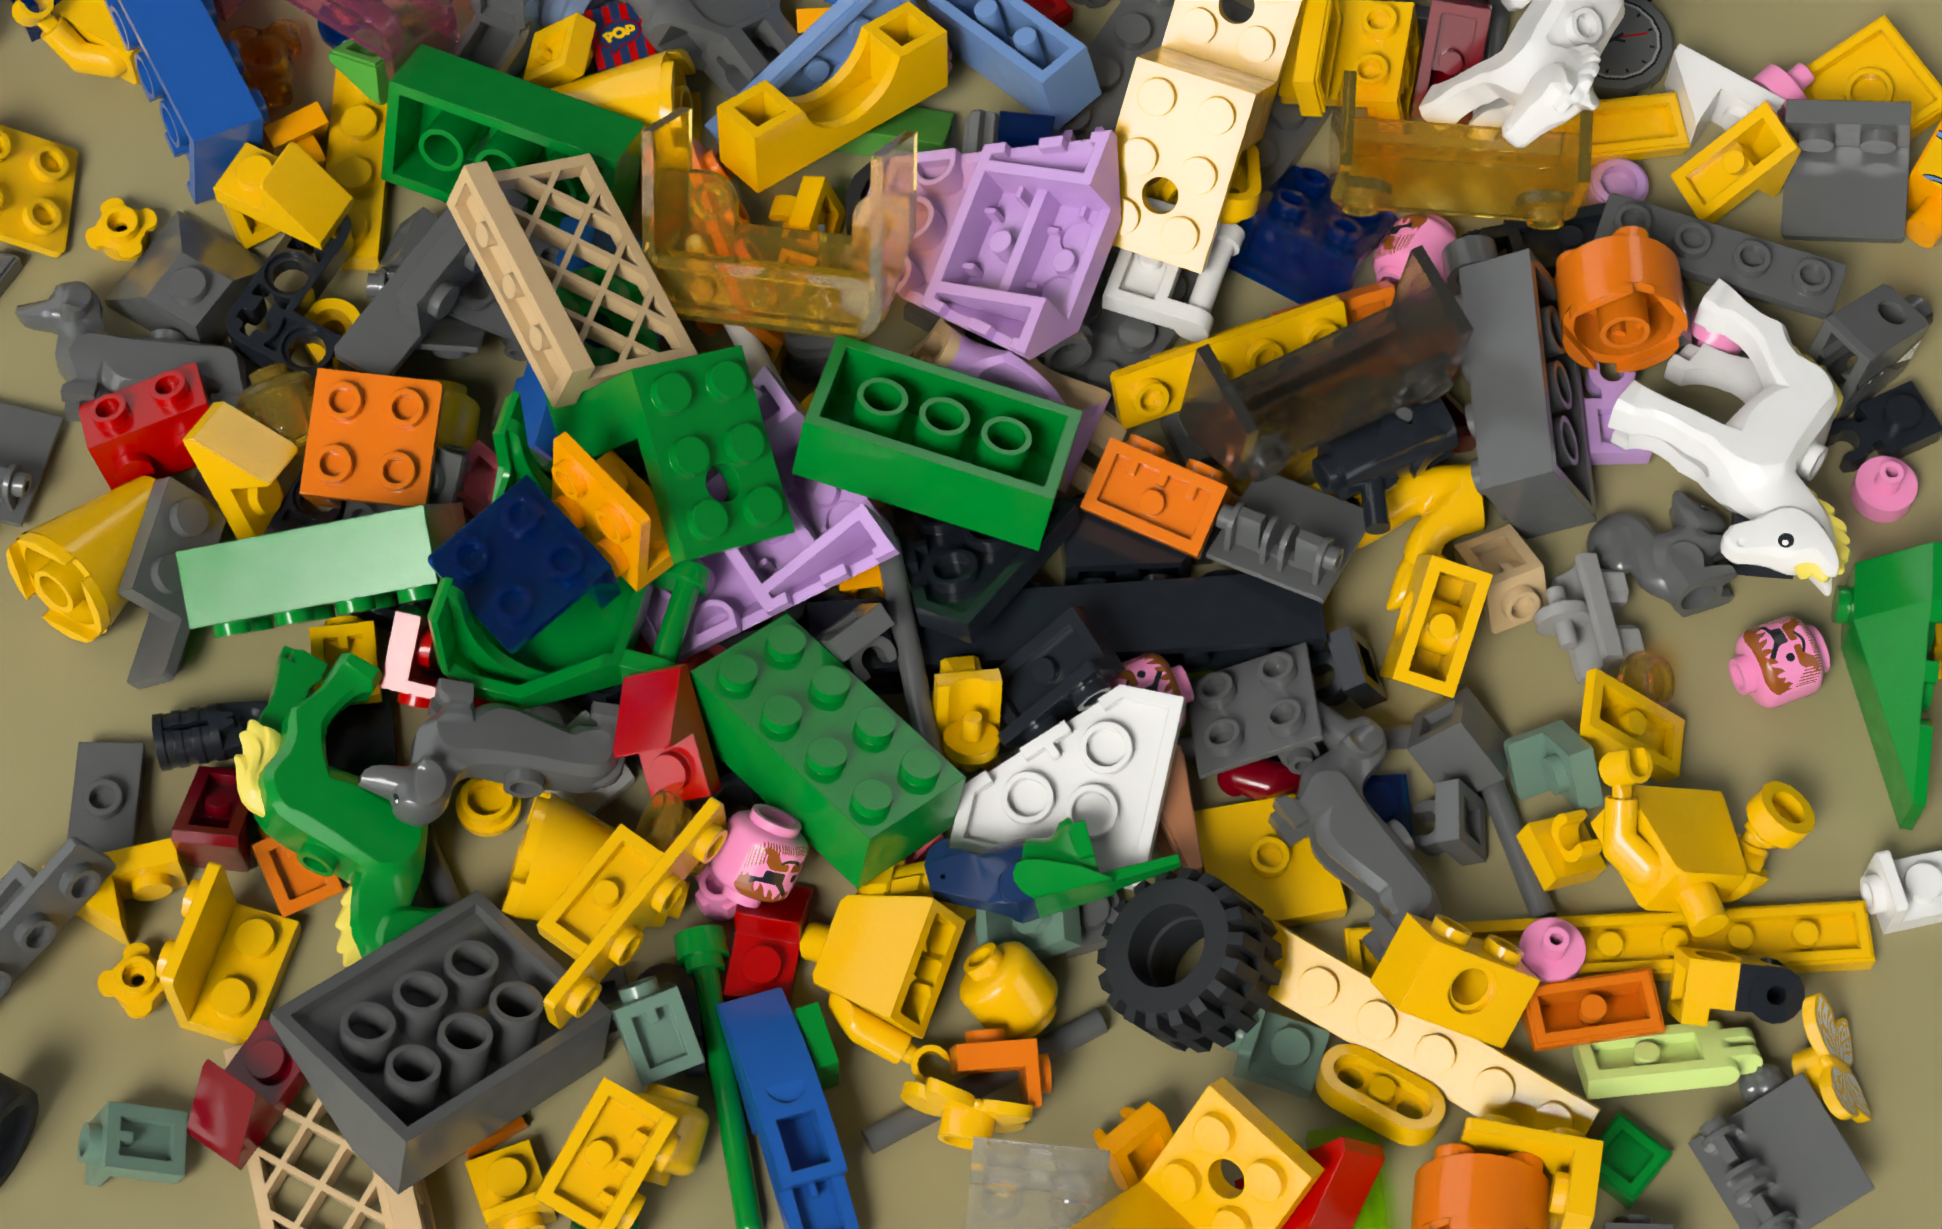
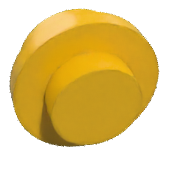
M471 778L461 787L457 794L456 812L460 823L470 833L481 837H495L507 832L516 824L521 814V798L506 793L503 789V783Z

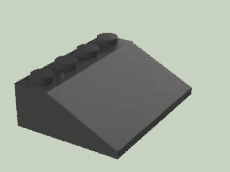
M477 890L270 1013L269 1022L353 1152L397 1194H400L600 1066L603 1061L612 1011L597 999L585 1015L580 1018L572 1016L562 1029H558L550 1023L543 1001L567 970Z

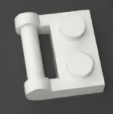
M1146 197L1148 203L1158 211H1171L1176 206ZM1219 223L1206 269L1202 274L1199 273L1188 304L1171 299L1182 270L1181 267L1121 248L1103 293L1102 308L1174 329L1179 336L1189 341L1199 342L1208 339L1214 323L1210 313L1230 258L1239 253L1245 238V232L1237 224Z

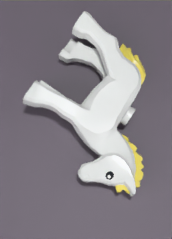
M1719 278L1704 295L1694 323L1703 327L1709 333L1726 336L1739 345L1749 358L1725 353L1705 342L1700 348L1693 344H1688L1668 361L1664 379L1677 386L1704 385L1718 388L1737 396L1745 405L1724 425L1633 380L1619 396L1613 407L1608 424L1609 428L1615 429L1612 434L1611 443L1625 451L1642 449L1661 456L1678 472L1698 482L1718 503L1728 510L1750 519L1749 521L1731 525L1722 537L1720 543L1721 553L1730 562L1767 567L1786 575H1797L1800 580L1809 578L1825 596H1830L1832 577L1842 575L1845 572L1844 565L1851 556L1850 550L1847 547L1850 544V538L1846 535L1847 526L1842 520L1834 517V507L1817 498V494L1809 489L1800 477L1808 481L1812 480L1826 458L1828 447L1824 445L1832 421L1840 412L1843 402L1842 392L1831 377L1826 366H1819L1810 355L1802 354L1797 346H1793L1783 323L1759 312L1747 303L1729 284Z

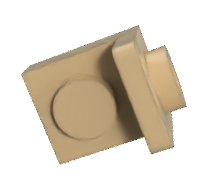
M1511 524L1453 545L1456 563L1493 574L1484 602L1486 625L1492 633L1497 634L1534 620L1535 613L1548 605L1545 593L1547 589L1544 565Z

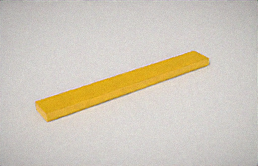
M1865 900L1725 908L1729 917L1728 924L1717 933L1706 937H1696L1691 933L1682 912L1656 911L1545 917L1565 920L1576 927L1581 933L1586 946V955L1576 978L1651 968L1654 982L1671 981L1675 946L1768 956L1779 960L1795 974L1871 970L1876 962ZM1543 918L1458 923L1472 932L1471 937L1485 942L1487 936L1492 934L1518 947L1525 929L1533 922ZM1344 928L1342 939L1345 961L1373 976L1379 962L1362 942L1363 937L1372 932L1373 928Z

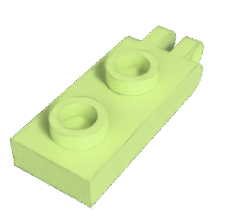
M1708 1021L1707 1026L1688 1024L1665 1025L1666 1031L1662 1034L1573 1046L1574 1061L1587 1100L1728 1086L1735 1083L1740 1075L1756 1072L1757 1067L1763 1065V1059L1759 1049L1756 1047L1753 1032L1749 1028L1736 1027L1724 1029L1723 1025L1718 1021Z

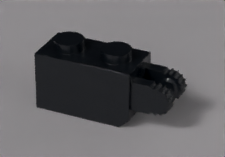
M1086 493L1079 494L1074 498H1062V500L1077 504L1080 518L1079 526L1061 544L1064 586L1075 585L1077 582L1088 578H1103L1111 583L1138 581L1142 577L1151 574H1167L1174 579L1189 578L1191 565L1213 564L1214 562L1206 558V553L1221 531L1220 528L1216 527V522L1200 559H1196L1083 511L1080 505Z

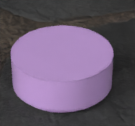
M1625 158L1599 162L1592 169L1586 186L1587 202L1589 205L1606 203L1609 195L1612 193L1645 202L1649 190L1648 177L1638 164Z

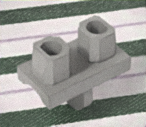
M1579 553L1574 558L1576 563L1573 568L1555 577L1550 582L1551 587L1545 591L1549 605L1541 608L1533 617L1538 634L1549 637L1557 636L1560 650L1569 651L1577 684H1585L1586 672L1588 670L1598 668L1606 673L1609 669L1627 667L1644 652L1640 629L1634 625H1616L1612 613L1618 612L1627 603L1629 589L1625 574L1621 571L1601 569L1597 553Z

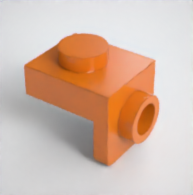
M1002 1028L972 1030L965 1032V1043L955 1044L949 1049L951 1076L1017 1071L1020 1104L1033 1105V1110L1042 1107L1041 1094H1051L1052 1074L1048 1053L1038 1054L1037 1038L1006 1040L1005 1029Z

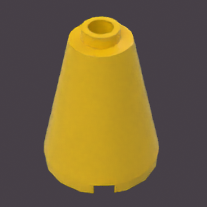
M681 48L669 49L549 88L646 123L640 165L675 171H689L681 142L692 136L702 144L703 120L700 92L690 93L685 75H693L696 72L688 52Z
M146 475L140 476L20 534L16 541L8 547L6 552L8 568L19 591L27 601L37 594L50 609L41 617L53 628L71 639L88 643L92 642L99 635L106 633L129 601L119 595L117 591L154 481L159 479Z
M543 790L541 795L534 797L526 824L529 826L526 827L521 844L518 846L504 894L501 912L511 919L540 921L616 830L613 826L574 804ZM684 880L686 887L676 905L665 915L657 912L647 924V928H663L667 916L675 919L680 918L690 881Z

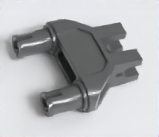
M626 0L642 19L641 28L643 36L658 52L680 48L687 51L694 64V68L704 71L730 99L742 91L800 36L780 11V0Z

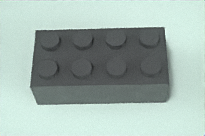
M1529 248L1460 267L1461 292L1455 294L1454 306L1458 321L1462 328L1465 329L1466 347L1460 349L1459 357L1464 377L1471 387L1472 402L1466 403L1465 416L1469 431L1476 440L1478 458L1471 460V475L1477 492L1481 496L1486 495L1496 506L1500 517L1503 520H1509L1526 539L1597 522L1580 364L1575 362L1563 347L1562 323L1560 327L1554 278Z

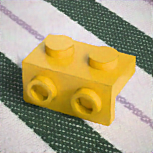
M602 1077L533 1198L586 1229H630L647 1198L637 1192L651 1167L661 1173L680 1142L681 1136L671 1131L679 1117L668 1110L663 1111L606 1077Z

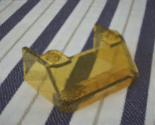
M1344 70L1330 123L1328 148L1330 198L1334 203L1342 206L1344 213L1352 216L1366 217L1376 215L1379 211L1515 220L1526 221L1527 226L1539 230L1561 228L1564 225V221L1573 218L1577 214L1590 185L1593 111L1582 110L1567 121L1563 132L1548 131L1526 147L1516 148L1503 138L1502 127L1355 117L1357 71Z
M679 107L641 130L642 251L679 319L836 338L839 334L855 340L868 337L886 321L916 230L918 132L905 130L871 154L870 194L857 204L853 212L852 235L739 223V199L732 183L717 172L692 169V108Z

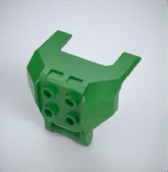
M513 391L505 398L493 432L498 470L491 510L463 590L454 585L453 578H441L427 618L437 662L444 675L450 680L474 683L473 698L511 705L523 710L620 685L623 683V678L632 673L676 665L697 598L706 594L712 573L704 565L691 560L678 563L638 592L621 576L613 577L608 574L598 562L593 547L578 532L572 534L565 530L555 518L551 509V469L553 461L546 459L528 446L520 392ZM657 587L672 591L652 654L649 655L634 650L651 602L653 589Z

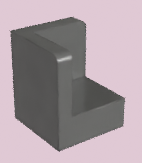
M1468 687L1455 693L1454 698L1447 697L1414 715L1407 750L1434 785L1437 782L1459 778L1473 792L1477 793L1505 779L1508 762L1504 750V741L1508 738Z

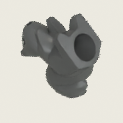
M1675 491L1672 495V508L1669 510V516L1673 529L1656 535L1645 519L1633 513L1625 512L1607 515L1589 531L1586 541L1588 553H1597L1601 569L1621 571L1625 575L1630 573L1644 591L1667 601L1683 618L1725 605L1732 600L1730 590L1724 585L1736 578L1737 572L1731 565H1718L1728 560L1721 553L1720 549L1722 534L1726 527L1725 520L1717 511L1690 500L1680 491Z

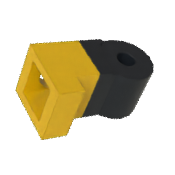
M1675 946L1666 1011L1681 1024L1707 1026L1710 1008L1752 1012L1760 1020L1771 1024L1785 1023L1794 1018L1802 1009L1805 999V988L1800 977L1775 958L1763 955Z

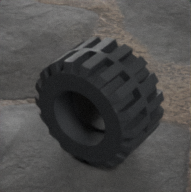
M1181 868L1178 875L1169 871L1157 875L1155 883L1152 885L1143 880L1133 887L1135 896L1129 902L1122 898L1114 908L1119 913L1113 924L1106 922L1101 936L1107 939V945L1104 948L1098 949L1097 964L1106 969L1098 978L1101 989L1110 994L1107 1001L1113 1010L1123 1015L1125 1020L1158 1040L1186 1052L1188 1047L1197 1053L1210 1052L1213 1042L1224 1048L1235 1042V1032L1241 1029L1248 1033L1257 1024L1252 1016L1260 1008L1267 1012L1273 1001V998L1267 995L1270 986L1279 985L1282 971L1274 967V962L1283 958L1282 946L1273 939V936L1278 931L1272 920L1263 915L1264 910L1217 877L1207 872L1201 874L1193 868ZM1205 937L1204 948L1197 965L1184 979L1175 984L1176 971L1183 955L1194 943Z

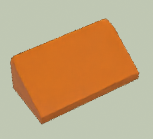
M1651 968L1539 983L1520 1017L1534 1052L1662 1034L1666 1031Z

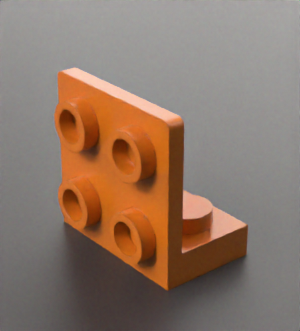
M317 368L299 494L315 506L341 509L342 500L406 508L429 504L445 392L444 386L439 381Z
M1130 434L1127 443L1110 437L1080 508L1097 517L1196 559H1200L1222 506L1225 503L1235 506L1237 503L1227 486L1229 482L1222 478L1224 473L1194 459H1188L1185 468L1170 462L1171 457L1164 454L1165 448L1134 434Z

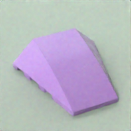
M1112 130L1091 132V138L1085 140L1068 141L1064 135L1040 138L1039 145L1011 148L1006 142L984 144L981 152L961 154L956 148L883 156L841 258L842 269L1031 360L1079 332L1121 223L1117 135Z
M766 365L755 376L752 383L755 386V394L795 533L691 560L707 567L711 571L712 576L706 594L697 598L676 663L900 554L892 526L873 499L792 474L803 421L807 412ZM709 469L706 475L707 490L714 499L724 502L728 492L727 483L718 471ZM657 587L653 589L651 602L641 629V634L652 651L672 591Z

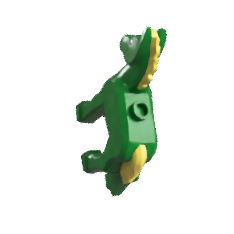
M285 645L277 658L268 705L258 720L250 719L247 723V729L239 734L243 754H236L234 756L237 790L241 802L249 811L253 812L263 832L284 847L297 853V860L303 867L321 876L329 877L335 874L349 884V888L342 896L341 905L343 907L335 923V927L341 931L336 950L339 954H343V966L348 967L450 906L431 909L411 906L425 865L428 824L424 827H415L399 821L394 816L388 799L358 786L359 776L328 766L325 741L328 725L349 705L368 700L384 677L380 669L352 653H342L330 670L329 664L310 653ZM323 681L320 688L306 699L308 691Z

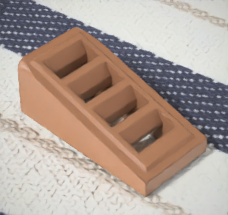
M1180 745L1176 746L1155 839L1163 857L1178 854L1181 867L1171 870L1176 875L1179 874L1181 868H1193L1201 873L1203 864L1185 756Z

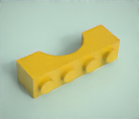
M907 1L861 26L856 44L846 62L832 78L819 88L804 95L788 97L765 79L716 106L720 162L755 192L760 193L948 87L947 31L914 4Z

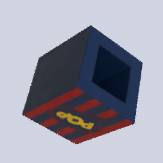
M609 2L599 8L584 11V17L596 23L590 47L593 51L591 61L594 74L656 54L655 48L642 34V19L635 13L628 2Z

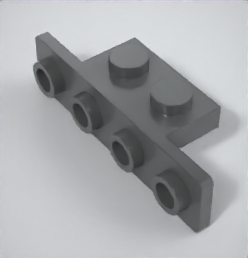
M514 189L503 191L510 205L524 212L527 211L528 198ZM449 208L443 212L335 345L334 351L337 359L360 373L394 376L437 321L443 319L450 312L458 295L474 275L481 272Z
M1612 193L1608 197L1594 238L1595 240L1612 236L1617 229L1625 226L1642 227L1648 232L1649 238L1663 243L1674 252L1679 261L1681 277L1709 286H1713L1720 278L1741 296L1767 304L1771 303L1823 320L1834 312L1847 270L1843 263L1616 193Z
M198 468L191 489L170 476L154 481L117 591L119 595L150 612L127 679V683L137 689L172 681L186 659L185 644L190 628L176 552L223 543L221 534L226 518Z
M71 837L39 873L26 864L17 861L0 880V999L115 870L116 864L108 855L77 837Z

